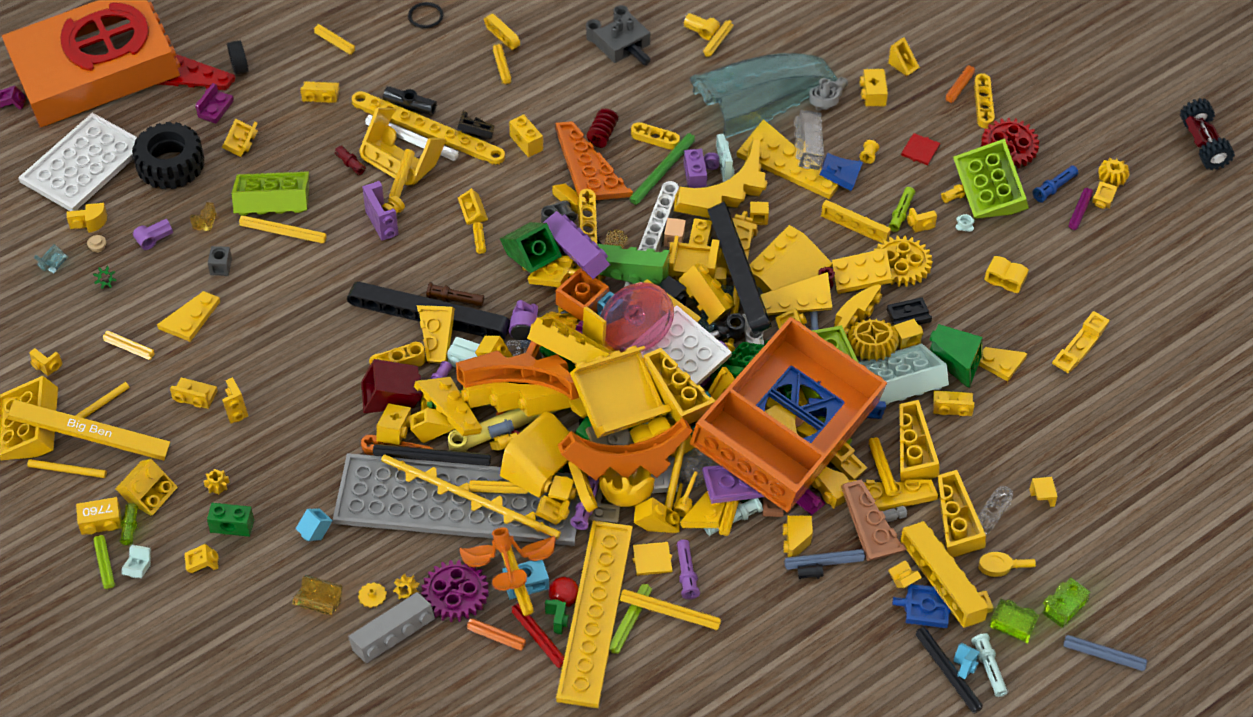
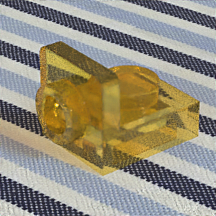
M206 202L200 215H191L190 220L193 229L211 231L216 217L214 203Z

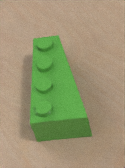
M598 244L599 248H602L608 255L606 260L610 264L599 275L630 282L635 285L638 282L643 283L648 279L656 286L669 275L670 250L655 252V249L647 248L646 251L637 250V247L622 249L621 246Z

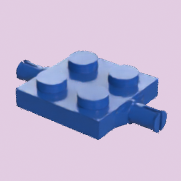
M910 584L908 585L906 598L893 597L892 605L905 607L906 623L940 628L948 627L949 615L952 611L934 587Z

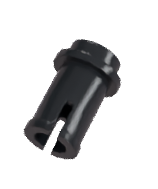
M822 564L797 566L799 579L814 577L820 579V577H823Z

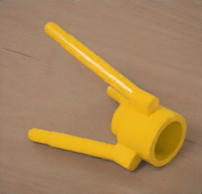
M697 471L694 472L682 497L683 484H679L676 500L672 508L681 517H685L694 506L692 504L693 501L688 496L696 480Z

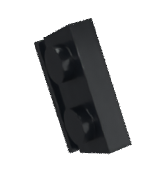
M923 297L887 305L886 310L894 325L915 319L918 325L932 321V316L929 314Z

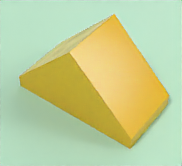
M905 37L891 45L888 61L891 66L905 76L919 68Z

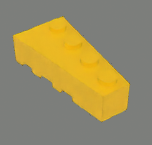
M919 400L899 404L901 482L938 477L940 475L939 461Z
M954 470L938 475V492L946 551L950 556L957 557L986 548V534L958 471Z

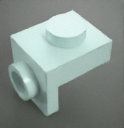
M131 545L130 557L122 567V575L142 578L151 566V549Z

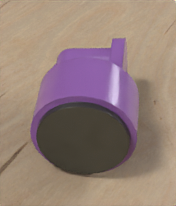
M523 300L517 301L510 319L509 334L511 337L518 341L529 340L527 337L530 333L531 324L538 318V306L536 304L530 305Z

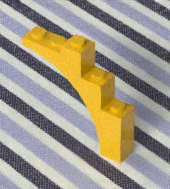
M753 139L748 147L743 167L732 178L710 187H679L675 194L674 211L710 218L707 209L719 203L725 202L729 207L738 208L740 203L744 202L746 194L759 197L767 187L765 172H760L761 163H759V159L762 154L760 140Z
M495 382L467 388L463 386V390H461L463 402H466L469 408L491 404L498 413L519 408L529 417L542 414L545 411L552 412L571 408L569 404L570 398L554 389L536 384Z

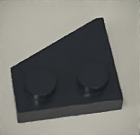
M462 111L457 130H461L465 134H476L483 139H492L494 125L478 117H475V120L467 117L468 112Z

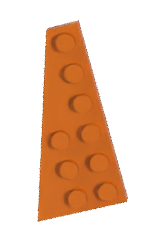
M573 121L555 123V130L578 197L583 189H591L595 193L596 200L627 198L633 194V191L630 188L627 189L624 185L622 178L616 176L614 169L604 157L593 149L592 143L586 141L584 134Z

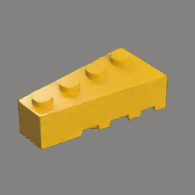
M552 316L536 318L527 339L571 360L575 365L582 361L592 362L598 356L606 358L609 357V354L613 353L612 350Z
M662 348L643 355L656 390L663 403L670 404L672 409L670 414L676 423L681 418H684L689 424L696 422L713 405L715 400L709 397L700 385H696L691 380V376L687 372H683L678 367V364Z

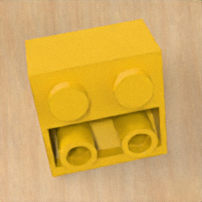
M152 459L140 461L115 489L129 504L152 516L178 487Z

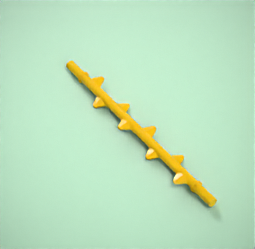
M385 454L382 456L381 462L393 466L399 471L406 472L407 482H411L418 477L438 486L439 495L449 491L471 501L472 511H476L484 506L504 515L505 524L515 520L536 529L537 532L555 536L556 539H559L561 531L551 528L543 522L536 521L535 512L524 516L504 507L501 496L490 501L470 492L469 483H464L458 487L438 478L435 467L424 472L406 464L404 461H399Z

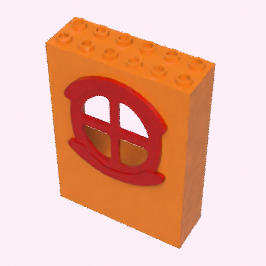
M97 0L1 35L40 128L180 76L178 68L181 67L178 59L174 58V56H177L173 46H169L171 44L168 35H164L166 32L162 23L158 24L160 20L157 13H153L155 10L151 1ZM127 19L130 21L126 25L109 31L105 29V27ZM97 30L100 31L96 36L79 42L75 41L78 37ZM134 30L133 37L125 46L120 49L114 48L110 40L111 37ZM104 41L109 52L103 55H90L81 52L80 49Z

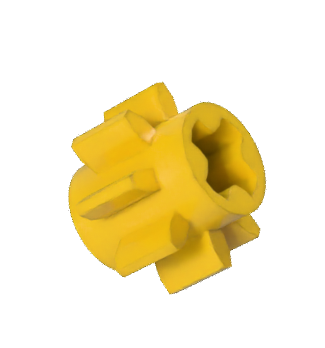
M214 469L209 474L206 473L207 480H204V486L208 488L209 493L213 492L219 495L224 490H228L226 484L230 483L229 477L225 476L224 470Z
M403 574L401 580L397 578L394 581L397 587H395L393 592H397L398 599H407L418 592L415 588L420 583L415 581L414 575L407 577L406 574Z

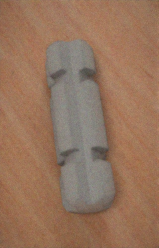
M905 506L896 507V510L892 508L882 511L887 522L897 520V517L901 519L907 516Z

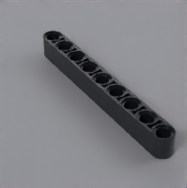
M725 202L719 203L707 210L717 238L720 240L719 243L747 321L755 335L771 328L772 325L730 211Z
M354 282L347 296V302L355 307L418 322L421 320L417 305L453 307L455 312L452 330L481 337L501 336L504 340L510 327V319L503 315L363 282Z

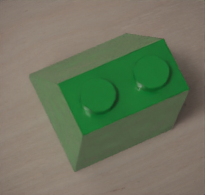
M530 222L500 238L506 254L529 273L562 256L547 223Z
M938 324L936 331L933 330L930 335V341L932 342L930 351L947 364V371L970 388L983 356V337Z

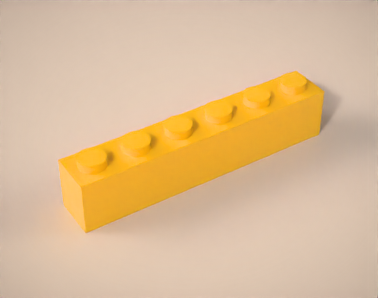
M924 521L904 527L900 540L901 544H904L907 552L963 628L985 621L988 611L987 602L981 598L976 587L969 582L964 571L960 570L954 558L945 550L943 543L939 542L933 530Z

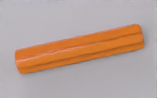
M969 65L965 68L947 93L945 98L947 102L953 103L975 73L974 67Z
M471 618L467 624L468 630L512 648L523 650L526 644L524 638Z

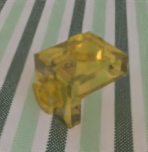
M608 230L604 245L621 246L623 249L628 237L622 230Z

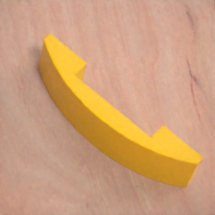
M1093 311L1083 323L1082 329L1065 350L1062 349L1052 361V364L1067 373L1071 372L1089 353L1110 320Z

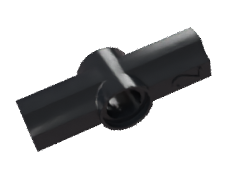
M387 86L384 90L383 100L402 106L404 109L412 112L418 111L428 115L435 113L437 101L418 96L417 92L413 89L403 91Z

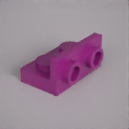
M212 83L206 89L202 98L196 103L195 108L198 118L217 124L233 103V96L218 91L217 84Z

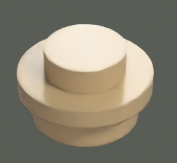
M101 235L92 236L87 241L88 248L93 252H101L105 249L106 239Z

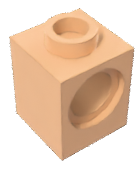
M667 218L664 246L670 247V242H674L675 235L679 236V242L683 243L686 220Z

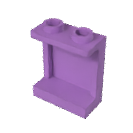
M380 181L362 186L365 211L381 241L397 236L398 225L395 209L384 211L381 207L384 204Z

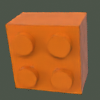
M579 268L556 289V305L580 321H583L584 307H588L596 313L597 302L609 292V286L597 278L592 279L583 269Z

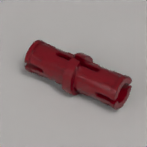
M342 145L335 149L337 152H334V154L344 162L345 166L350 167L357 175H362L365 172L366 166L358 161L353 153H349Z

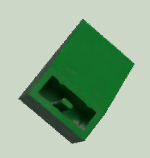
M749 342L739 344L732 352V356L710 375L712 382H714L722 367H727L736 379L765 345Z

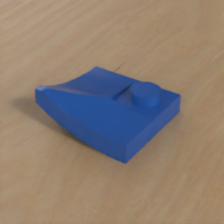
M827 153L819 175L851 191L863 162L847 160Z

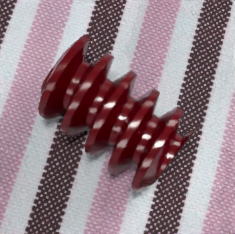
M605 108L597 112L587 132V139L593 146L598 148L606 146L619 120L615 111Z

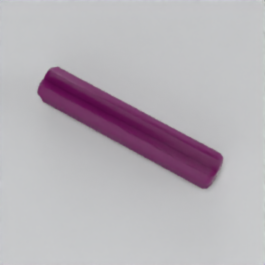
M1084 188L1068 225L1070 229H1078L1092 197V189Z

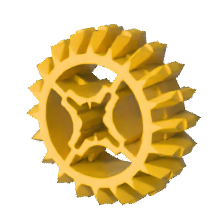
M869 318L867 321L862 319L860 323L855 322V325L851 326L847 334L856 357L860 356L861 360L865 358L868 361L874 359L876 362L878 359L884 360L885 357H891V354L895 353L899 344V335L895 327L891 326V323H885V320L878 321L877 318L875 320Z

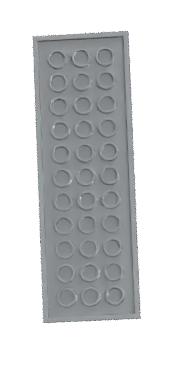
M347 453L333 515V524L492 539V532L496 528L505 527L508 529L509 535L513 536L514 541L538 542L552 537L545 533L537 532L536 529L515 520L505 524L504 515L484 506L476 511H472L470 500L449 491L439 495L438 486L418 477L411 482H407L406 472L399 471L397 468L381 462L382 456ZM394 458L404 461L406 464L424 472L435 467L438 478L458 487L464 483H469L470 480L508 481L500 476L501 467ZM557 472L555 474L557 476H566L570 479H573L571 473ZM578 491L575 500H571L568 517L565 520H561L557 525L536 515V521L543 522L545 525L561 531L559 539H556L555 544L575 546L577 529L570 522L572 517L575 516L576 505L581 501ZM472 492L490 501L501 496L504 507L524 516L531 512L536 513L541 497L538 498L529 492L527 494Z

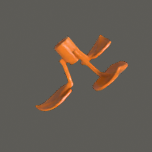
M501 527L492 532L493 546L481 545L473 548H460V554L466 565L480 567L488 564L490 558L495 557L496 549L503 553L507 572L496 575L492 580V584L495 589L505 591L520 588L527 581V574L524 570L518 569L511 572L507 555L511 546L513 545L523 558L528 557L530 561H539L552 555L556 539L555 536L520 549L513 536L509 535L508 529Z

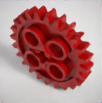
M1001 118L1000 123L994 121L993 125L989 124L988 129L984 130L981 146L1005 139L1013 163L1019 169L1021 164L1027 166V162L1031 163L1033 158H1036L1040 140H1037L1038 134H1034L1035 129L1029 130L1030 124L1024 126L1023 120L1017 123V118L1013 122L1008 118L1007 122H1005Z

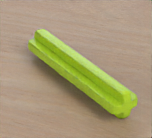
M103 535L95 536L93 540L103 586L105 589L113 588L115 583L105 538Z

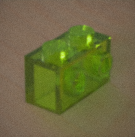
M1070 577L1066 583L1061 582L1053 596L1050 594L1043 603L1045 607L1042 614L1063 629L1087 604L1091 592Z

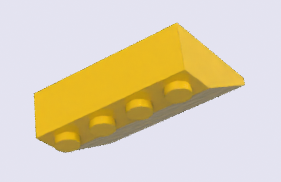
M791 225L749 264L761 294L818 276L820 268H831L833 266L832 262L804 233Z
M44 376L0 394V461L39 457L54 450L55 431L8 419V414L14 400L57 410L58 387Z

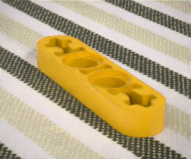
M978 74L974 81L977 123L981 128L988 129V125H993L994 122L991 79L986 74ZM980 93H986L988 96H985V97H984V96H981V95H979V94H980ZM985 105V106H988L989 108H988V109H983V108H981L980 106Z
M583 189L578 197L579 228L597 244L596 196L591 189ZM584 196H588V204H586V198ZM586 210L590 211L592 213V216L586 217L583 215L582 212ZM589 226L593 231L587 233L583 230V227Z
M569 461L568 465L580 500L589 513L598 508L587 474Z

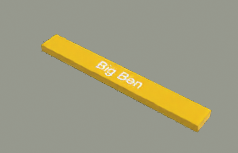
M18 400L13 401L8 414V419L163 461L170 446V441Z

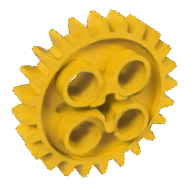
M897 235L896 240L889 237V242L883 240L882 244L878 243L877 248H874V251L887 248L893 280L891 285L897 282L898 287L901 286V283L908 287V283L915 285L916 281L921 283L922 278L926 279L927 274H930L932 255H929V249L925 250V244L920 246V240L913 242V237L907 240L906 236L900 239Z

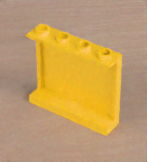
M635 345L627 348L622 353H620V350L615 351L606 358L598 356L589 363L586 361L579 362L575 365L576 368L570 372L597 439L650 422L658 417H664L672 411L669 403L662 404L641 352L645 349V346L637 348Z

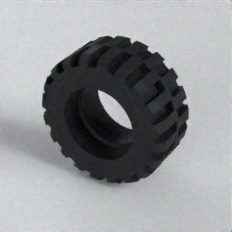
M166 122V124L158 123L154 127H148L145 132L140 133L139 138H136L132 148L139 177L146 184H150L155 188L160 187V189L167 190V188L177 189L176 187L178 186L184 187L187 185L186 183L193 182L195 176L198 177L204 167L205 159L200 137L193 129L186 125L182 126L181 123L176 122L172 124L171 122ZM165 153H180L178 156L170 159H158L160 155Z

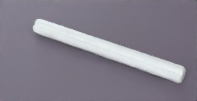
M368 115L366 118L367 125L370 124L372 115ZM389 123V126L396 131L398 138L425 148L427 138ZM447 146L443 147L440 154L453 161H456L459 156L458 151Z

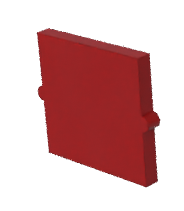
M913 133L901 156L928 166L940 143Z

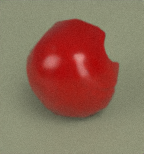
M566 576L558 577L549 586V599L566 602V607H570L576 602L579 587L572 578Z

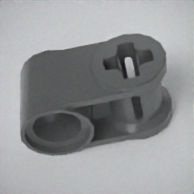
M564 200L543 207L541 210V223L556 211L561 215L565 214L573 222L576 220L577 215L571 210L570 203Z

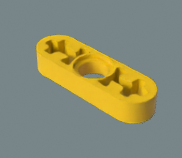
M490 14L484 17L487 29L509 49L513 50L520 46L519 37L497 16Z
M640 122L634 123L631 126V136L635 140L673 150L680 142V136L675 132ZM658 134L660 137L652 138L651 135Z

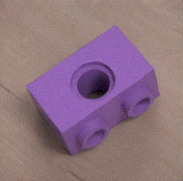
M702 149L684 150V170L688 188L707 187V172Z

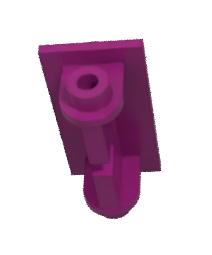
M809 489L796 502L811 516L826 504Z

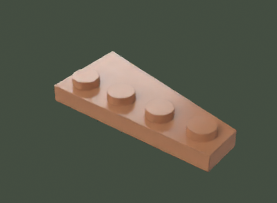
M857 480L843 484L841 488L867 561L905 552L907 549L896 537L897 534L894 529L890 528L885 520V515L882 511H879L874 498L863 481Z

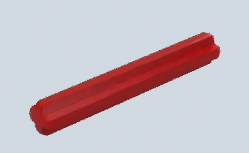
M519 603L513 605L511 611L555 666L561 668L564 662L563 654L531 615H523Z

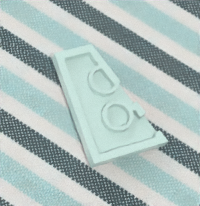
M717 134L716 149L719 155V164L724 182L735 175L734 167H732L733 160L729 151V143L726 141L724 134Z

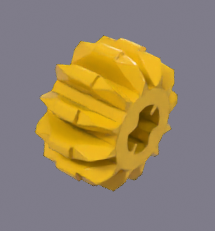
M1111 158L1104 160L1098 170L1099 180L1114 185L1117 188L1119 185H1124L1129 177L1128 165H1125L1124 161H1118L1117 158L1115 160Z

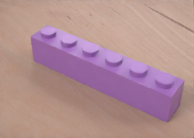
M556 211L543 222L548 224L556 244L592 279L610 265L606 260L608 255L604 250L599 248L565 214L561 215Z

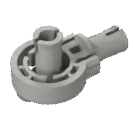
M840 77L835 82L830 81V79L827 80V78L820 79V85L810 90L809 101L818 111L827 110L837 105L839 97L842 95V89L848 85L847 79Z

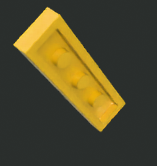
M825 200L822 204L821 217L880 243L883 240L889 241L891 228L828 200Z

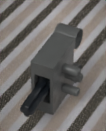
M616 6L613 10V22L602 28L601 22L596 19L587 21L586 39L593 42L614 63L630 55H633L645 66L651 61L650 57L641 50L650 45L651 33L629 13L626 6Z

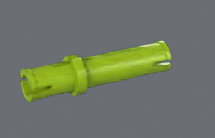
M912 187L904 189L899 204L892 213V219L888 226L892 232H898L902 222L907 217L906 212L915 195V190Z

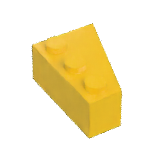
M697 263L686 271L678 281L686 287V292L690 298L694 297L699 303L697 306L699 311H705L709 317L706 321L710 325L719 321L736 305L733 303L734 300L731 295L721 289L722 286L715 278L713 279L708 274L709 270L707 267Z

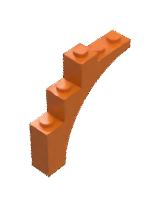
M494 351L456 362L457 380L465 388L495 382H521L554 389L571 400L579 398V393L568 371V363L558 354L536 360L528 352L507 358L499 351Z
M681 418L668 430L643 442L629 445L599 444L586 440L571 431L557 446L563 457L594 480L603 476L609 467L621 476L628 478L637 471L640 465L657 478L671 464L668 456L672 455L677 447L689 438L693 430L688 421Z

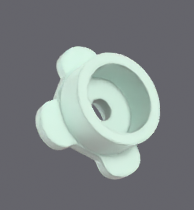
M963 214L956 218L958 222L956 225L957 230L968 232L974 230L972 226L974 219L970 215Z

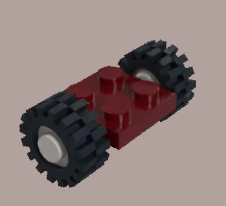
M1198 98V101L1194 99L1192 103L1189 101L1187 106L1184 105L1183 109L1180 110V117L1185 127L1193 135L1194 143L1199 148H1202L1199 150V156L1204 167L1210 170L1214 168L1218 170L1219 167L1224 168L1225 164H1230L1229 161L1233 160L1235 154L1230 142L1226 138L1221 139L1215 126L1209 122H1213L1215 112L1210 102Z

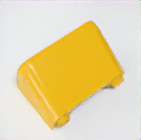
M548 411L543 412L508 443L503 454L500 476L538 498L545 492L548 493L553 483V475L569 462V460L561 455L557 445L570 432L554 414Z

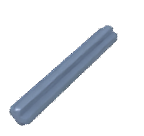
M863 549L786 557L784 564L786 569H797V566L816 565V563L824 566L860 562L865 560V553Z
M1066 635L1064 640V646L1141 671H1144L1147 665L1145 658L1071 635Z

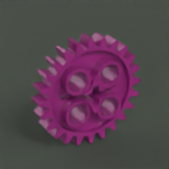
M450 560L447 566L444 562H441L442 568L434 566L435 573L429 571L428 578H424V585L421 586L422 597L431 604L434 617L441 614L442 621L449 617L450 622H452L454 617H457L458 621L461 622L462 616L469 620L470 613L476 616V609L483 610L482 604H486L487 597H489V585L486 575L482 576L481 569L476 571V567H469L466 564L461 565L460 560L457 561V564H453L452 560Z

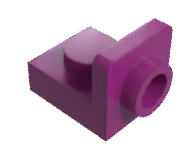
M16 85L0 90V107L14 104L18 109L23 108L26 96Z

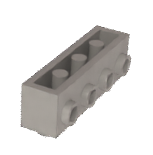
M416 592L349 635L348 638L352 650L367 664L433 621L435 617L432 606Z

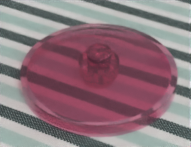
M646 282L634 283L620 289L607 301L601 312L600 317L607 321L605 341L610 347L616 351L620 350L621 353L635 345L637 348L645 346L643 350L645 351L658 344L668 333L674 319V306L668 294L658 285Z

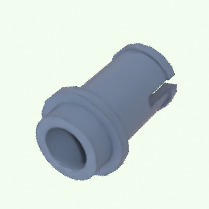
M504 419V422L488 426L491 438L506 433L511 434L514 431L511 419Z

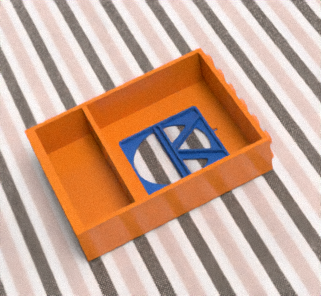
M789 317L698 420L690 444L788 513L876 407L887 382L882 377L868 370L864 365L852 359L848 354L837 349L832 343L821 338L816 332L805 327L800 321ZM791 384V400L776 389ZM800 385L813 389L823 400L798 406ZM768 397L781 404L818 431L811 436L802 438L765 412ZM826 408L825 422H821L809 412Z

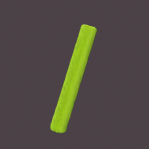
M642 584L637 593L649 596L652 588L648 584ZM630 605L611 641V653L618 654L643 609L642 607Z

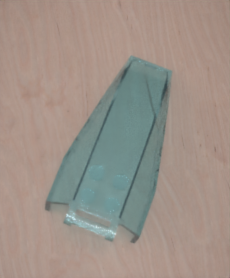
M782 53L759 56L722 65L691 76L690 82L693 85V94L701 93L706 105L719 103L724 118L723 134L725 138L756 128L763 119L767 122L774 115L786 112L793 105H800L801 101L809 98L810 90L820 85V79L827 78V80L830 79V81L835 82L838 78L823 58L806 54Z

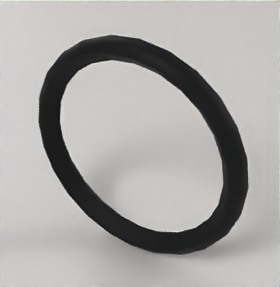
M431 2L418 3L408 13L409 21L419 28L434 27L442 21L444 16L442 8ZM420 6H433L439 10L440 18L433 24L421 25L413 21L412 12Z

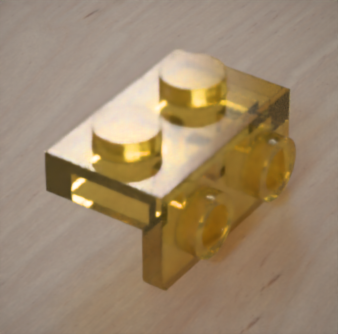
M304 575L302 587L293 597V604L305 609L318 611L322 614L332 615L341 603L343 587L339 584Z

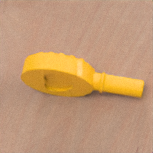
M990 552L980 558L978 568L985 575L1000 577L1007 575L1012 568L1035 567L1036 561L1035 559L1012 560L1005 553Z

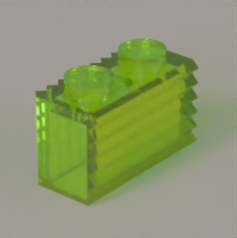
M1000 599L989 626L1028 643L1040 615L1036 614L1033 609H1024L1017 606L1012 600Z

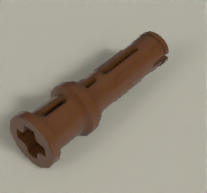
M429 282L427 287V298H437L444 302L451 300L480 307L484 303V295L453 290L447 285L443 287L433 285L432 282Z

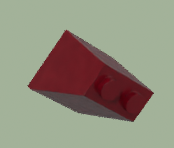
M373 359L361 381L363 413L383 412L388 403L415 408L418 401L422 399V391H417L414 388L415 381L421 380L418 366Z

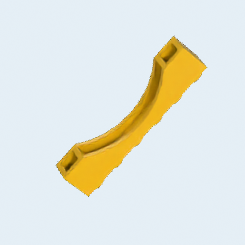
M779 403L765 411L797 434L794 413ZM825 467L811 485L819 490L824 501L834 509L846 502L841 486L850 481L844 473Z

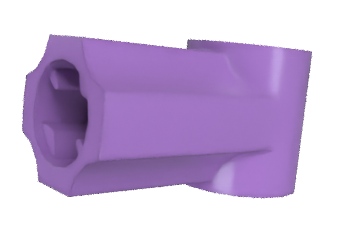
M164 219L149 227H137L133 232V237L142 249L148 250L156 244L157 240L172 234L173 230L169 221Z

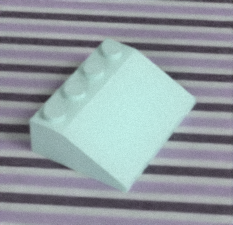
M922 343L897 350L894 354H891V357H885L884 360L878 359L876 362L874 359L870 361L867 359L859 362V364L864 365L868 370L882 377L887 382L880 401H885L886 405L897 400H905L907 397L922 395L927 391L939 390L949 385L947 364Z

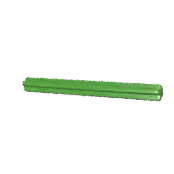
M686 134L630 196L631 203L634 205L639 204L684 154V150H687L695 141L694 135Z

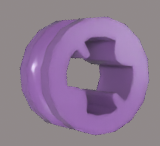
M716 153L704 155L706 169L714 170L719 167V155Z

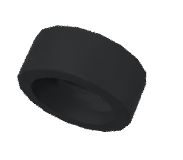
M241 40L227 43L234 74L248 72L247 59Z

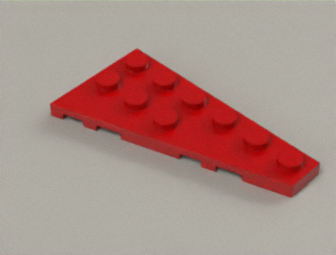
M176 54L177 56H174V58H177L181 68H178L180 76L157 85L179 86L181 84L188 85L191 88L204 86L207 89L212 83H215L218 90L227 91L236 79L234 74Z

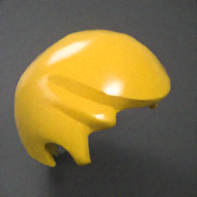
M641 465L628 478L621 476L610 467L603 476L599 477V485L604 497L611 504L620 507H631L646 501L651 496L655 483V478L651 477V473Z

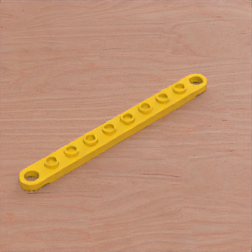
M356 92L352 95V105L357 109H362L364 112L373 115L376 108H393L395 110L390 122L427 138H445L446 142L444 145L482 161H488L492 165H500V163L504 162L505 152L497 146L366 92ZM360 98H361V99H362V98L364 99V101H361V102L356 101V100H358V99H360ZM495 154H500V157L494 158L492 156Z

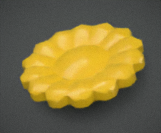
M375 582L372 584L367 583L366 586H362V589L359 590L358 599L364 607H378L386 600L387 592L381 584H376Z

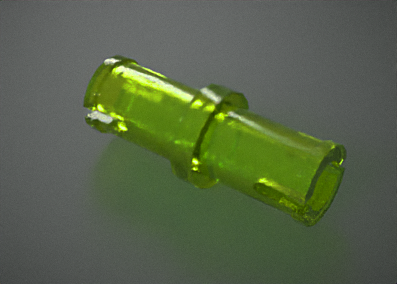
M130 503L125 505L124 519L121 521L122 532L120 543L123 545L133 544L134 530L137 528L138 506L136 504Z

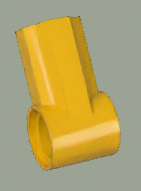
M688 13L684 21V27L698 32L705 40L712 39L720 29L719 22L714 18L706 20Z

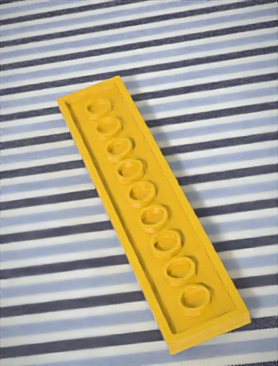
M600 521L592 522L556 702L599 708L633 526Z

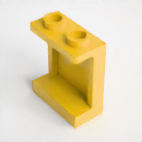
M675 235L674 242H670L669 248L670 253H672L669 256V275L682 276L694 264L700 263L707 267L709 270L708 274L714 279L720 240L712 239L711 246L680 243L679 236Z

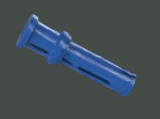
M1071 165L1052 180L1044 181L1042 186L1033 189L1034 198L1040 203L1044 202L1049 195H1054L1059 187L1077 176L1079 173L1078 169Z

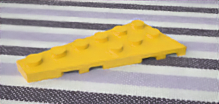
M764 119L737 151L736 157L746 161L747 150L753 139L760 140L762 154L759 163H761L762 169L829 200L839 187L838 184L819 175L821 168Z

